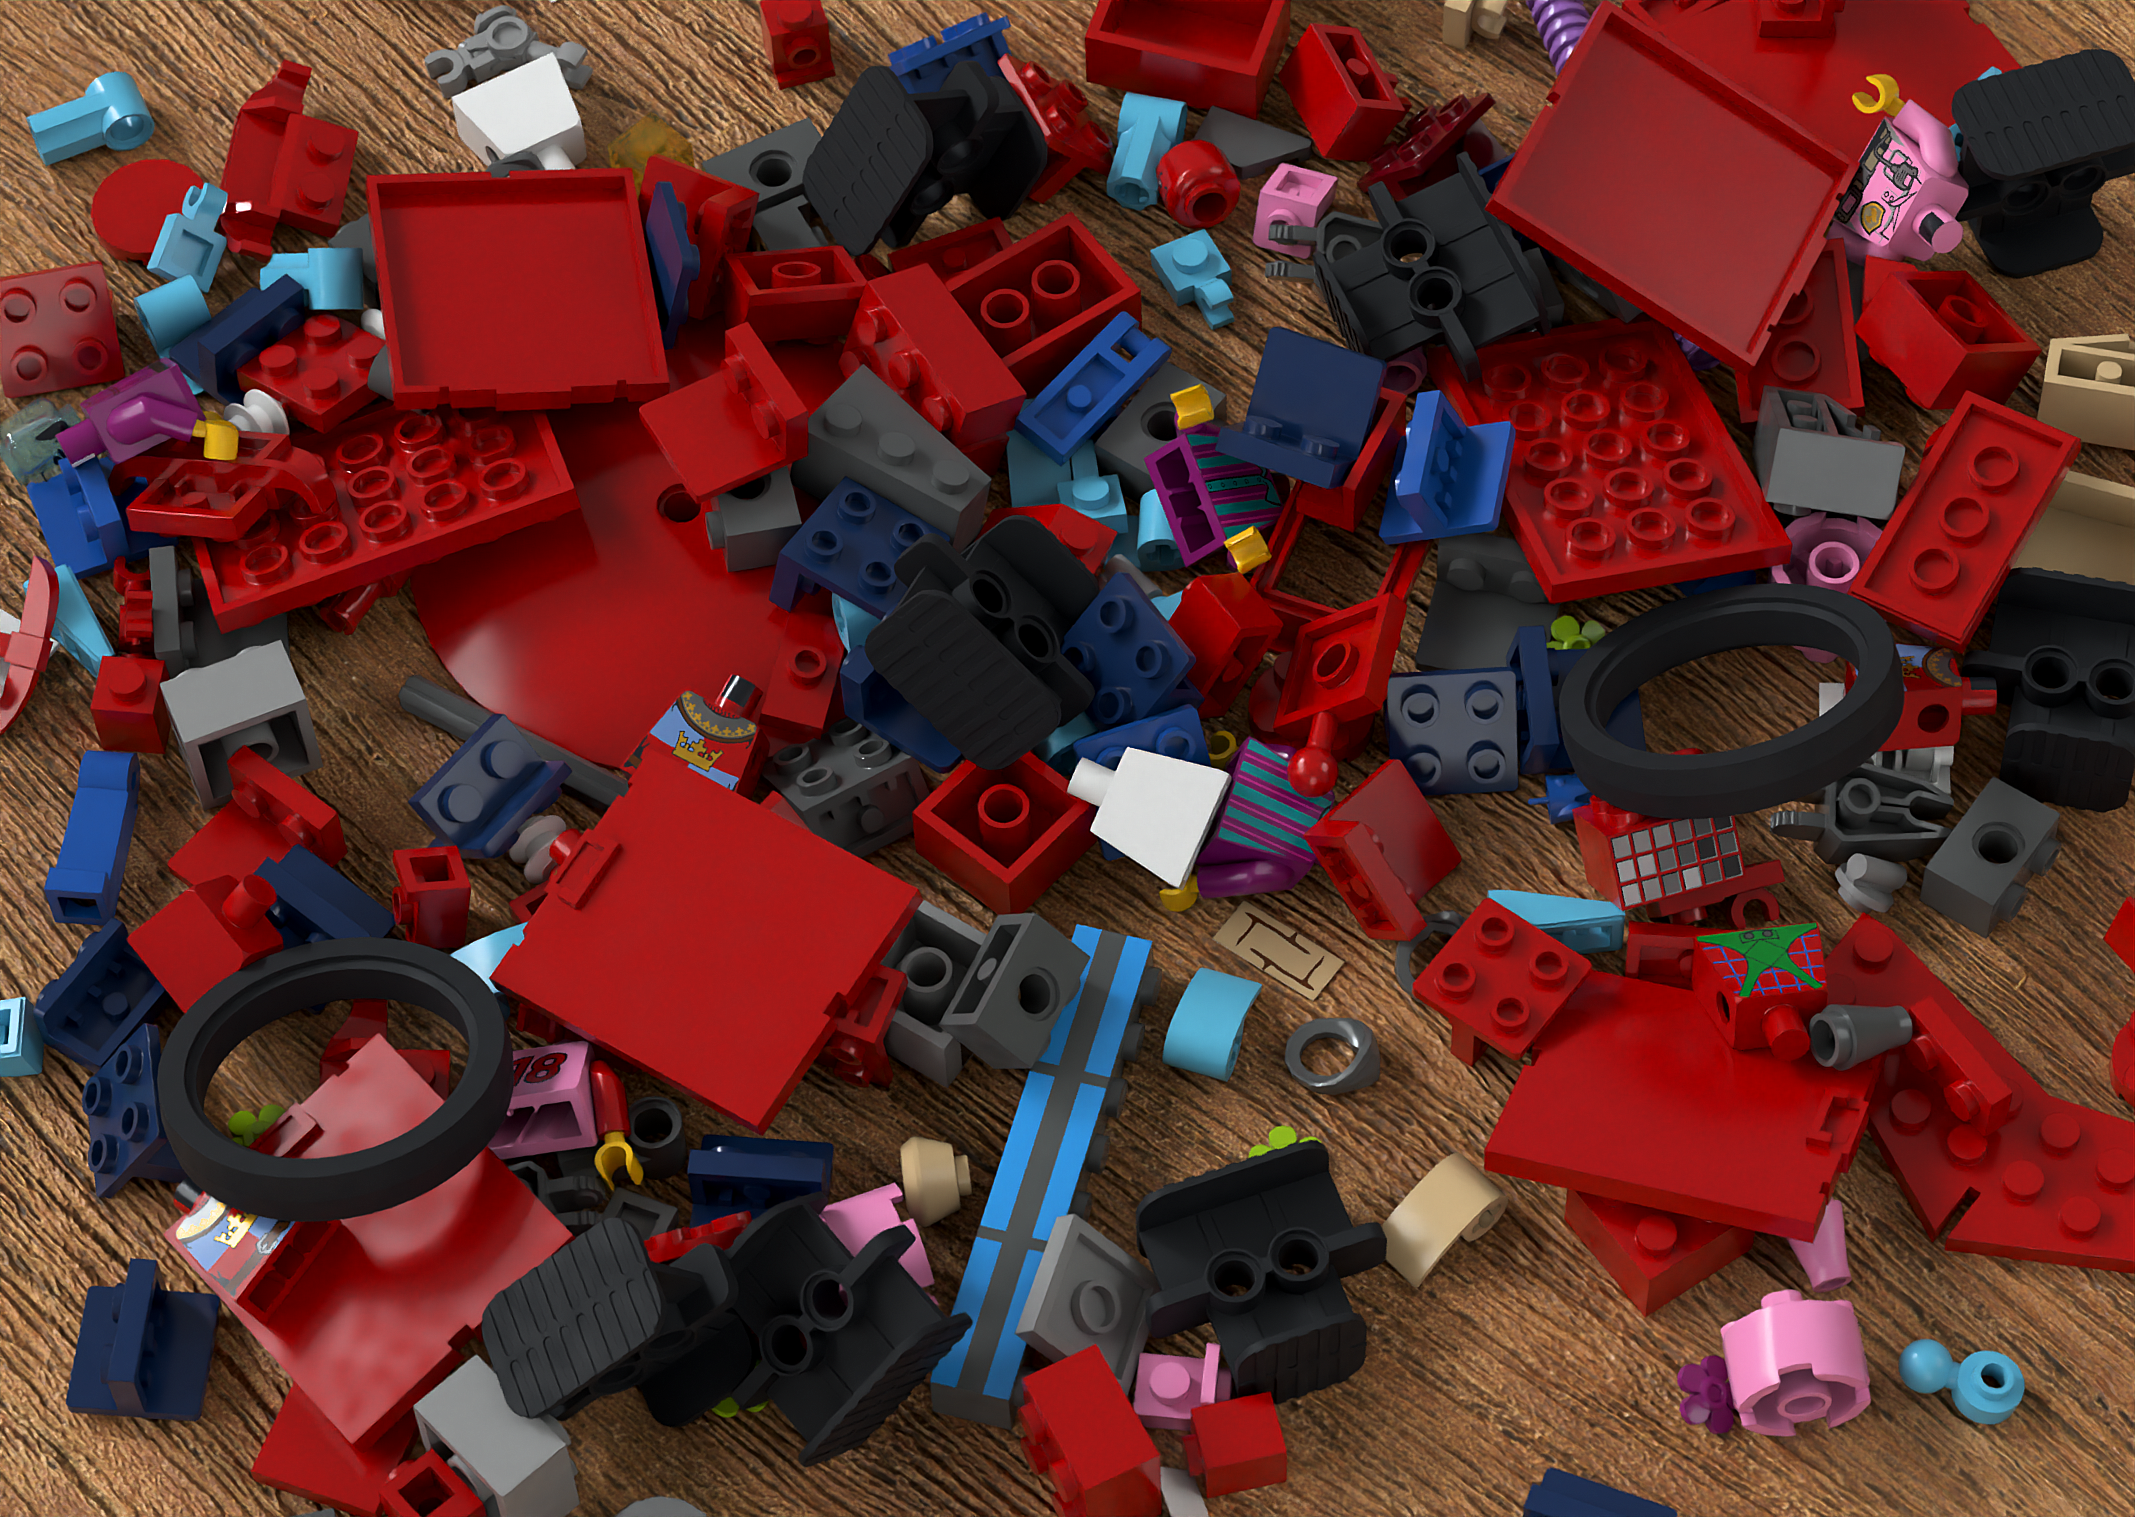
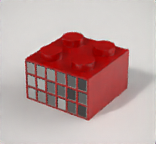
M1595 795L1589 798V805L1572 809L1587 882L1622 911L1747 877L1734 815L1706 819L1653 817L1623 810L1603 801Z

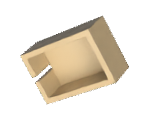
M2069 470L2013 568L2038 567L2048 571L2056 570L2066 574L2085 575V577L2104 578L2107 581L2126 582V584L2135 585V488ZM1999 592L1992 603L1997 604Z

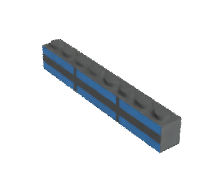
M1080 924L1076 925L1071 942L1091 958L1080 976L1081 984L1078 993L1063 1008L1050 1032L1051 1042L1048 1049L1030 1068L951 1316L966 1312L972 1318L973 1324L964 1333L965 1336L952 1346V1350L940 1359L930 1379L934 1412L1008 1430L1012 1429L1018 1407L1024 1406L1022 1378L1038 1371V1369L1031 1367L1036 1349L1015 1335L1019 1320L1056 1218L1075 1213L1088 1223L1093 1197L1092 1193L1086 1192L1091 1173L1101 1175L1104 1171L1110 1147V1136L1104 1135L1109 1116L1119 1118L1122 1113L1128 1088V1080L1121 1078L1126 1061L1137 1062L1144 1040L1145 1024L1138 1022L1144 1005L1154 1007L1162 980V969L1153 967V941Z

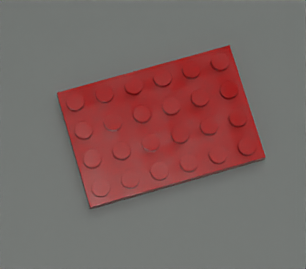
M1647 313L1637 315L1628 323H1625L1620 318L1552 328L1550 333L1543 336L1538 331L1508 335L1476 350L1482 377L1470 383H1467L1446 345L1428 348L1427 369L1438 390L1442 391L1467 427L1510 421L1516 429L1501 511L1550 604L1790 564L1793 546L1791 540L1771 505L1765 501L1760 486L1670 329Z
M388 400L355 412L325 434L311 427L289 435L291 445L312 454L326 470L334 485L338 498L323 513L312 512L305 499L295 492L280 510L268 509L239 540L216 542L210 537L191 536L214 617L221 634H225L239 628L255 626L264 619L298 607L315 605L326 597L360 585L374 584L386 576L411 567L434 563L445 555L476 544L493 542L505 534L539 522L553 521L564 513L581 508L544 409L496 411L495 407L451 408L450 404H438L436 409L430 414L421 416L411 410H395L394 401Z

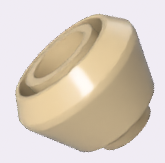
M918 1136L910 1137L900 1147L904 1193L910 1220L914 1219L918 1225L928 1227L960 1210L959 1196L972 1195L967 1155L954 1156L952 1144Z

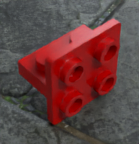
M1008 53L1002 56L997 61L1001 70L1042 130L1047 143L1048 162L1040 178L1031 188L1032 190L1028 194L1029 198L1041 204L1046 203L1085 166L1108 177L1114 160L1109 152L1113 148V143L1106 132L1095 122L1091 121L1085 108L1089 103L1084 93L1068 79L1060 82L1051 77L1035 61L1030 60L1026 64Z
M101 261L0 277V377L5 397L11 399L124 378L125 367L117 333V309L113 290L108 289L104 265Z
M1485 898L1413 982L1412 995L1449 1019L1448 1023L1452 1025L1451 1054L1472 1067L1489 1046L1497 1049L1512 1060H1520L1590 976L1592 963L1493 899Z

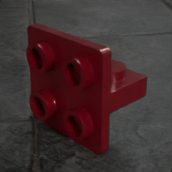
M1489 92L1470 99L1461 94L1438 110L1434 105L1425 107L1405 124V128L1409 133L1398 143L1392 141L1384 145L1367 160V164L1371 169L1356 184L1363 193L1368 192L1367 187L1383 181L1388 191L1398 202L1459 173L1456 156L1462 152H1467L1470 155V159L1475 163L1478 171L1507 157V153L1480 119L1496 101Z

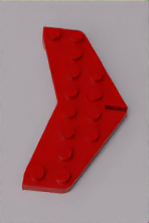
M1863 912L1824 960L1828 984L1827 1006L1831 1004L1886 1008L1902 1006L1908 1012L1911 1006L1931 995L2013 1092L2006 1124L1984 1138L1970 1120L1963 1121L1954 1114L1946 1101L1944 1089L1928 1071L1925 1073L1921 1072L1912 1064L1903 1045L1889 1049L1888 1056L1878 1081L1875 1082V1088L1869 1101V1119L1866 1128L1931 1242L1935 1241L1968 1198L1974 1203L1946 1238L1944 1251L2135 1274V1123L2048 1095L1889 927Z

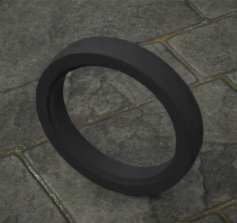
M1786 583L1752 584L1716 589L1688 596L1654 608L1614 629L1589 648L1569 672L1559 697V713L1563 741L1572 766L1579 780L1595 796L1613 806L1641 815L1673 819H1706L1746 814L1791 802L1814 793L1851 773L1874 755L1895 730L1904 707L1902 663L1891 631L1885 620L1866 603L1850 595L1818 586ZM1758 646H1801L1834 653L1846 659L1858 670L1856 680L1847 695L1820 717L1782 736L1739 749L1692 755L1660 754L1630 748L1615 740L1605 730L1607 722L1617 705L1638 687L1679 665L1720 652Z
M376 937L341 938L304 944L272 954L243 967L238 972L236 971L208 990L183 1015L170 1034L159 1063L157 1083L161 1120L167 1138L182 1169L204 1192L230 1207L260 1217L296 1222H323L369 1215L398 1206L433 1190L465 1168L483 1151L502 1124L511 1102L514 1088L511 1038L497 999L489 986L467 965L446 953L414 942ZM351 999L401 1001L419 1006L442 1017L457 1029L469 1045V1056L465 1071L455 1090L444 1104L426 1120L408 1132L377 1146L357 1152L332 1157L302 1159L260 1153L237 1144L223 1135L214 1127L204 1113L205 1097L212 1077L223 1060L236 1046L265 1025L283 1016L312 1006Z

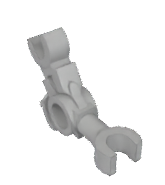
M506 5L492 8L484 14H478L474 24V33L476 35L465 39L464 42L458 45V49L436 50L424 59L428 75L431 79L442 73L450 72L437 79L444 99L460 94L466 88L469 80L475 79L479 84L500 73L501 70L512 71L550 53H553L556 57L568 87L583 89L593 74L591 67L581 64L588 54L587 48L574 42H565L560 48L540 42L537 32L532 31L523 20L518 18L516 9Z

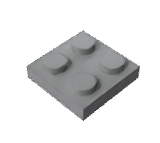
M1075 1213L1060 1216L1055 1220L1015 1335L1054 1363L1097 1344L1127 1396L1139 1363V1355L1143 1352L1150 1331L1145 1318V1303L1148 1298L1160 1292L1161 1289L1152 1271Z

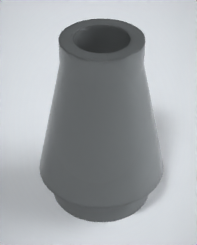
M1831 1004L1826 1006L1822 1013L1814 1015L1809 1023L1810 1049L1815 1059L1821 1065L1826 1067L1833 1066L1841 1071L1847 1070L1893 1047L1908 1044L1912 1037V1022L1908 1012L1902 1006L1886 1008Z

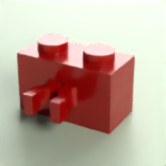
M1310 23L1278 73V77L1291 98L1293 106L1300 114L1314 139L1317 149L1324 158L1367 162L1382 147L1396 124L1403 121L1412 107L1408 97H1397L1394 89L1399 83L1395 74L1383 73L1359 29L1355 27Z
M1241 572L1197 576L1183 590L1181 595L1182 601L1168 621L1196 657V663L1186 675L1205 698V701L1197 709L1199 719L1221 717L1226 714L1255 668L1264 659L1263 656L1272 642L1276 641L1284 625Z

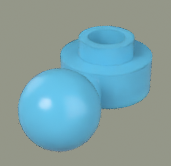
M1920 1339L1910 1343L1902 1351L1898 1362L1900 1377L1910 1389L1918 1393L1930 1394L1944 1387L1949 1388L1958 1410L1970 1420L1981 1424H1997L2008 1419L2021 1401L2025 1390L2024 1378L2019 1367L2010 1358L1995 1351L1973 1353L1960 1364L1952 1360L1951 1354L1941 1343L1931 1339ZM1988 1375L1995 1378L2000 1383L2001 1388L1987 1386L1981 1376Z

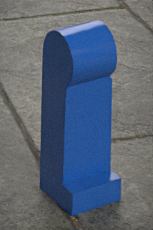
M87 750L83 755L78 775V788L56 868H49L44 886V892L55 922L105 926L112 917H115L138 810V804L136 803L140 787V761L137 753ZM72 898L95 899L97 905L91 907L79 906L72 901Z

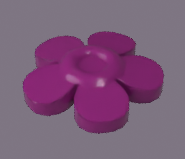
M1717 1355L1706 1356L1702 1359L1700 1365L1695 1363L1684 1365L1677 1375L1680 1389L1690 1394L1689 1397L1684 1398L1680 1403L1681 1416L1689 1425H1699L1705 1422L1708 1431L1712 1434H1722L1732 1428L1734 1418L1731 1410L1736 1409L1733 1403L1730 1382L1726 1381L1728 1378L1726 1362L1722 1357Z

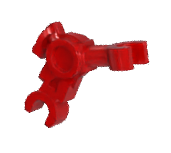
M118 556L114 561L113 586L119 594L124 596V605H120L118 652H127L126 654H121L120 657L153 659V655H146V653H154L153 590H151L150 561L149 570L137 574L126 569L125 556Z

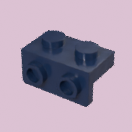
M112 917L100 932H93L84 940L78 950L75 961L59 979L50 981L42 989L33 1010L43 1043L94 1074L102 1068L116 1053L117 1049L143 1023L152 1024L173 999L126 940L129 935L125 923L115 917Z

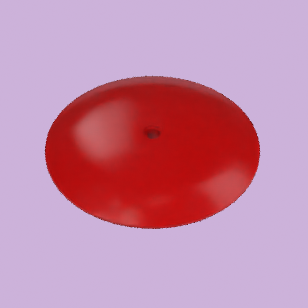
M723 311L716 312L702 320L688 315L686 324L679 325L673 349L664 350L670 380L669 393L721 371L720 362L726 358L725 331L728 330L724 324ZM802 339L779 340L778 345L767 348V351L808 409L809 418L846 381L842 369L838 365L845 344L838 341L828 344H812ZM627 397L614 398L613 402L570 404V408L544 409L576 490L581 508L564 513L553 521L539 522L510 532L493 542L479 543L445 555L434 563L420 564L410 576L419 619L431 647L449 675L477 705L495 714H505L511 722L599 767L621 771L619 768L624 759L680 692L689 690L714 703L730 674L746 679L763 692L749 721L762 728L770 742V750L766 762L772 760L773 756L784 747L793 744H804L814 739L759 724L762 706L789 614L785 609L769 601L776 565L734 572L727 571L722 548L712 550L709 544L705 513L713 512L710 499L703 503H696L639 418L640 406L651 401L628 402ZM792 463L787 465L788 471H789V475H790ZM793 486L803 526L823 501ZM822 587L815 596L806 593L794 608L834 618L832 591ZM845 649L842 663L848 655L847 649ZM840 670L822 734L828 732L830 726L836 721L848 717L844 713Z

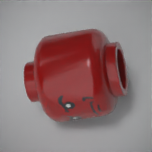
M1200 139L1185 141L1176 145L1162 156L1155 169L1159 196L1170 217L1183 227L1195 230L1209 228L1221 223L1234 211L1239 202L1241 187L1237 175L1225 153L1212 142Z

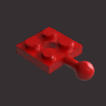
M1392 592L1299 626L1272 729L1288 742L1309 736L1306 747L1298 750L1291 757L1287 767V777L1291 787L1302 796L1309 798L1324 796L1337 783L1339 768L1331 751L1338 725L1382 709L1383 702L1388 693L1387 685L1396 650L1401 641L1400 634L1408 606Z

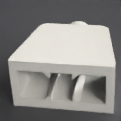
M553 53L451 97L458 135L487 167L520 152L534 153L545 170L576 169L574 166L583 162L587 157L581 120L558 61Z
M1127 747L1116 771L1082 757L1073 773L1067 793L1100 807L1090 829L1092 833L1171 886L1183 891L1232 781V777L1229 773L1219 769Z

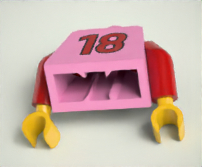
M563 1039L551 1046L513 1051L514 1088L511 1102L502 1124L487 1144L501 1160L592 1147L600 1139L605 1141V1144L599 1148L594 1162L606 1186L611 1191L614 1190L612 1175L615 1170L624 1165L627 1166L628 1173L634 1184L639 1185L643 1179L644 1171L632 1148L625 1142V1138L631 1135L625 1086L609 1064L605 1061L596 1060L592 1045L586 1041L575 1042L570 1039Z

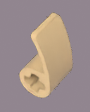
M1457 1152L1447 1156L1413 1188L1381 1226L1387 1238L1385 1260L1413 1287H1419L1441 1257L1460 1236L1469 1242L1476 1240L1491 1229L1504 1213L1508 1205V1197L1461 1153Z

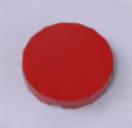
M143 159L120 167L102 181L92 198L90 216L100 245L115 259L129 263L128 258L142 260L143 265H148L167 215L174 213L183 215L182 206L189 188L196 186L203 189V180L188 166L168 159Z

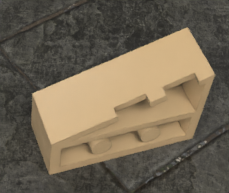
M2113 334L2051 339L2037 420L2081 439V442L2135 450V342H2130L2129 335Z

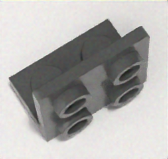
M1485 533L1440 538L1438 544L1437 581L1415 656V668L1417 670L1439 671L1507 667L1506 655L1519 626L1544 625L1546 643L1552 641L1551 625L1558 618L1561 603H1549L1517 540Z
M174 546L149 549L151 590H153L154 650L157 660H165L170 680L188 669L204 668L234 657L246 648L264 646L278 640L282 641L291 662L287 612L264 619L255 626L239 628L221 634L212 611L203 578L193 579L191 569H180Z
M850 717L842 718L832 724L828 732L822 734L820 740L814 738L804 744H793L782 748L773 756L772 760L765 763L760 775V779L765 785L786 799L812 833L859 858L913 832L912 811L930 795L919 763L913 756L908 755Z

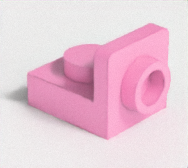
M1281 163L1260 191L1253 243L1258 247L1304 259L1308 258L1313 252L1314 246L1277 244L1268 239L1269 226L1282 224L1317 228V223L1335 199L1338 177Z
M1207 1343L1205 1358L1140 1353L1133 1409L1144 1427L1191 1431V1408L1231 1400L1233 1375L1230 1368L1221 1367L1220 1344Z

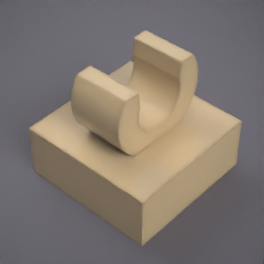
M1446 0L1443 11L1442 43L1464 50L1474 31L1489 39H1499L1507 23V17L1502 16L1508 4V0Z

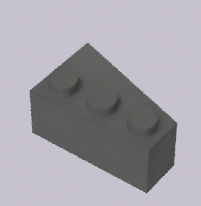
M864 364L808 418V456L793 462L790 471V479L793 486L822 501L847 476L948 534L950 537L949 544L959 554L980 532L992 480Z
M1764 385L1751 459L1765 501L1773 502V508L1781 513L1794 516H1809L1812 509L1890 520L1894 511L1906 447L1899 442L1879 441L1881 431L1874 426L1864 425L1863 432L1855 428L1857 415L1825 394Z

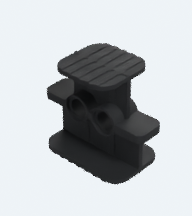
M2086 49L2075 54L2061 56L2057 59L2042 61L2039 64L2024 66L2021 69L2006 71L2003 74L1988 76L1985 79L1974 80L1959 88L1954 94L1951 112L1964 137L1957 170L1969 186V195L1955 219L1958 222L1967 220L1990 266L2004 276L2020 279L2060 269L2064 266L2078 264L2093 258L2100 250L2103 242V229L2091 207L2093 194L2106 181L2135 173V81L2123 60L2109 50Z
M976 61L957 63L939 91L914 94L907 92L890 68L882 65L871 66L860 74L857 83L850 90L848 97L840 106V110L833 117L830 126L827 127L823 137L816 144L813 153L808 157L805 170H803V184L808 199L837 243L843 245L849 255L861 256L868 254L880 237L891 248L907 246L926 217L943 208L954 195L969 194L980 212L988 220L999 216L1002 221L1010 219L1017 209L1020 208L1023 200L1032 190L1031 188L1038 181L1048 162L1047 143L1042 130L1011 85L1002 77L988 76L982 66Z
M1462 152L1456 156L1459 173L1396 203L1393 201L1383 181L1367 187L1373 210L1384 230L1381 240L1331 264H1328L1320 251L1312 254V258L1316 268L1315 274L1319 280L1333 321L1337 323L1342 338H1345L1348 349L1387 363L1427 343L1446 344L1467 383H1470L1482 377L1476 350L1531 324H1534L1542 336L1550 333L1547 318L1549 315L1545 308L1539 280L1536 274L1533 273L1527 256H1524L1518 240H1515L1509 224L1504 223L1484 210L1492 194L1489 193L1484 179L1480 177L1475 163L1470 159V155L1467 152ZM1410 253L1424 254L1413 262L1400 261L1402 257ZM1435 301L1450 302L1449 305L1440 310L1432 311L1425 309Z
M1024 515L1006 517L960 554L943 537L934 533L925 534L902 552L894 565V572L898 579L908 587V590L894 611L871 630L866 638L864 650L873 668L894 689L896 688L903 695L902 697L911 703L924 718L929 720L933 724L932 726L939 733L941 732L967 760L986 770L1006 768L1051 735L1057 727L1066 725L1089 707L1095 696L1094 686L1060 653V645L1064 640L1063 637L1100 593L1098 580L1086 568V565L1080 559H1077L1071 553V550L1066 545H1063L1040 521Z
M2038 567L2013 568L1999 590L1989 650H1972L1967 652L1964 656L1961 677H1995L1997 703L2012 705L1999 780L2040 803L2047 802L2062 807L2070 806L2079 810L2086 811L2087 809L2103 813L2118 809L2128 800L2135 769V585L2126 584V582L2107 581L2104 578L2098 577L2090 578L2080 574H2066L2056 570L2048 571ZM2043 684L2051 685V686L2055 687L2056 689H2048V688H2044V687H2042V686H2040V685H2043ZM2106 695L2115 696V697H2117V698H2119V699H2121V700H2112V699H2108V698H2106V697H2104V696H2106Z
M1308 1140L1301 1143L1295 1142L1281 1149L1267 1151L1266 1154L1260 1156L1255 1155L1246 1158L1245 1161L1239 1163L1234 1162L1217 1170L1206 1171L1205 1174L1196 1177L1185 1178L1184 1181L1175 1184L1173 1182L1164 1185L1163 1188L1155 1192L1152 1191L1143 1197V1200L1136 1209L1137 1247L1141 1256L1149 1260L1161 1289L1160 1292L1148 1298L1145 1303L1146 1323L1152 1337L1164 1338L1211 1323L1235 1380L1236 1399L1271 1391L1274 1404L1276 1405L1294 1397L1305 1396L1307 1393L1315 1390L1326 1389L1335 1383H1342L1363 1366L1366 1357L1367 1326L1362 1315L1353 1312L1340 1279L1380 1265L1386 1259L1387 1238L1380 1223L1370 1222L1353 1228L1329 1173V1154L1324 1144L1317 1140ZM1293 1264H1302L1310 1267L1312 1271L1305 1275H1293L1286 1272L1284 1268ZM1239 1285L1248 1289L1249 1292L1234 1297L1225 1295L1220 1290L1226 1286Z
M821 1191L802 1197L797 1196L795 1199L772 1207L760 1217L755 1218L747 1226L748 1228L736 1237L732 1246L724 1251L739 1287L738 1298L732 1308L759 1338V1350L762 1357L760 1363L734 1390L731 1397L742 1410L760 1405L772 1399L808 1442L798 1456V1461L804 1468L823 1461H830L831 1458L861 1445L871 1437L870 1434L886 1422L885 1419L899 1408L898 1405L911 1395V1391L922 1383L925 1376L934 1370L939 1364L940 1359L952 1350V1346L965 1336L964 1333L973 1324L972 1318L966 1312L947 1318L899 1263L900 1257L916 1240L915 1235L905 1224L880 1232L854 1257L819 1217L828 1203V1198ZM840 1284L844 1287L847 1293L848 1306L843 1302L840 1296ZM799 1329L805 1336L807 1351L800 1342Z
M608 1218L600 1221L570 1244L562 1247L560 1251L545 1259L543 1263L528 1271L523 1277L518 1278L506 1289L498 1292L486 1306L482 1315L483 1340L505 1400L515 1414L531 1419L540 1418L549 1413L557 1421H565L599 1397L616 1394L638 1384L641 1387L648 1409L657 1422L669 1427H683L704 1415L708 1410L713 1409L727 1397L729 1398L755 1368L757 1360L756 1345L749 1327L732 1308L738 1298L739 1287L724 1250L715 1245L702 1243L670 1265L653 1262L649 1257L637 1227L633 1223L620 1218Z

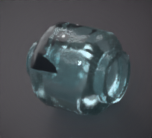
M38 398L0 424V457L21 486L29 481L34 484H43L62 474L58 460L64 459L66 456L55 435L80 423L81 420L69 403L58 410L51 400Z

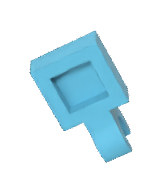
M205 183L203 189L191 186L183 202V215L179 213L167 215L147 270L170 282L190 274L197 283L201 293H208L227 244L226 237L214 232V228L225 207L228 193L210 183Z
M1205 228L1150 250L1151 266L1177 307L1195 301L1212 330L1235 321L1234 315L1227 306V304L1234 302V297L1228 287L1232 285L1231 268Z
M1089 439L1070 457L1072 481L1056 483L1058 504L1062 503L1117 531V534L1128 533L1127 512L1118 474L1099 477L1094 443L1092 439Z

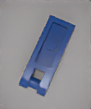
M1122 311L1016 417L1014 429L1059 466H1062L1148 377H1152L1163 363L1169 359L1172 348L1158 337L1151 340L1138 329L1139 322L1126 311ZM1123 348L1134 359L1128 363L1115 351Z

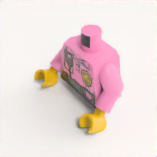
M1886 74L1867 76L1866 79L1879 89L1880 99L1877 103L1870 95L1858 92L1852 96L1854 105L1864 113L1871 114L1884 110L1893 118L1884 116L1858 161L1860 165L1844 196L1838 200L1840 204L1832 217L1834 222L1832 226L1828 225L1823 237L1826 239L1844 237L1846 259L1863 267L1866 255L1897 262H1903L1908 256L1924 262L1932 258L1935 251L1937 253L1950 252L1957 247L1963 237V227L1955 217L1969 195V186L1957 170L1959 164L1953 134L1946 125L1911 99L1907 103L1899 99V88L1894 78Z

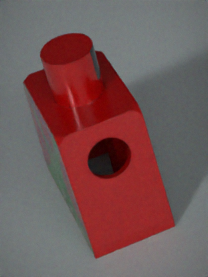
M1817 921L1694 936L1692 989L1730 1047L1740 1051L1770 1047L1773 1055L1783 1061L1798 1059L1808 1051L1811 1044L1808 1034L1809 1023L1814 1015L1822 1013L1823 1009L1827 1006L1828 984L1820 929Z

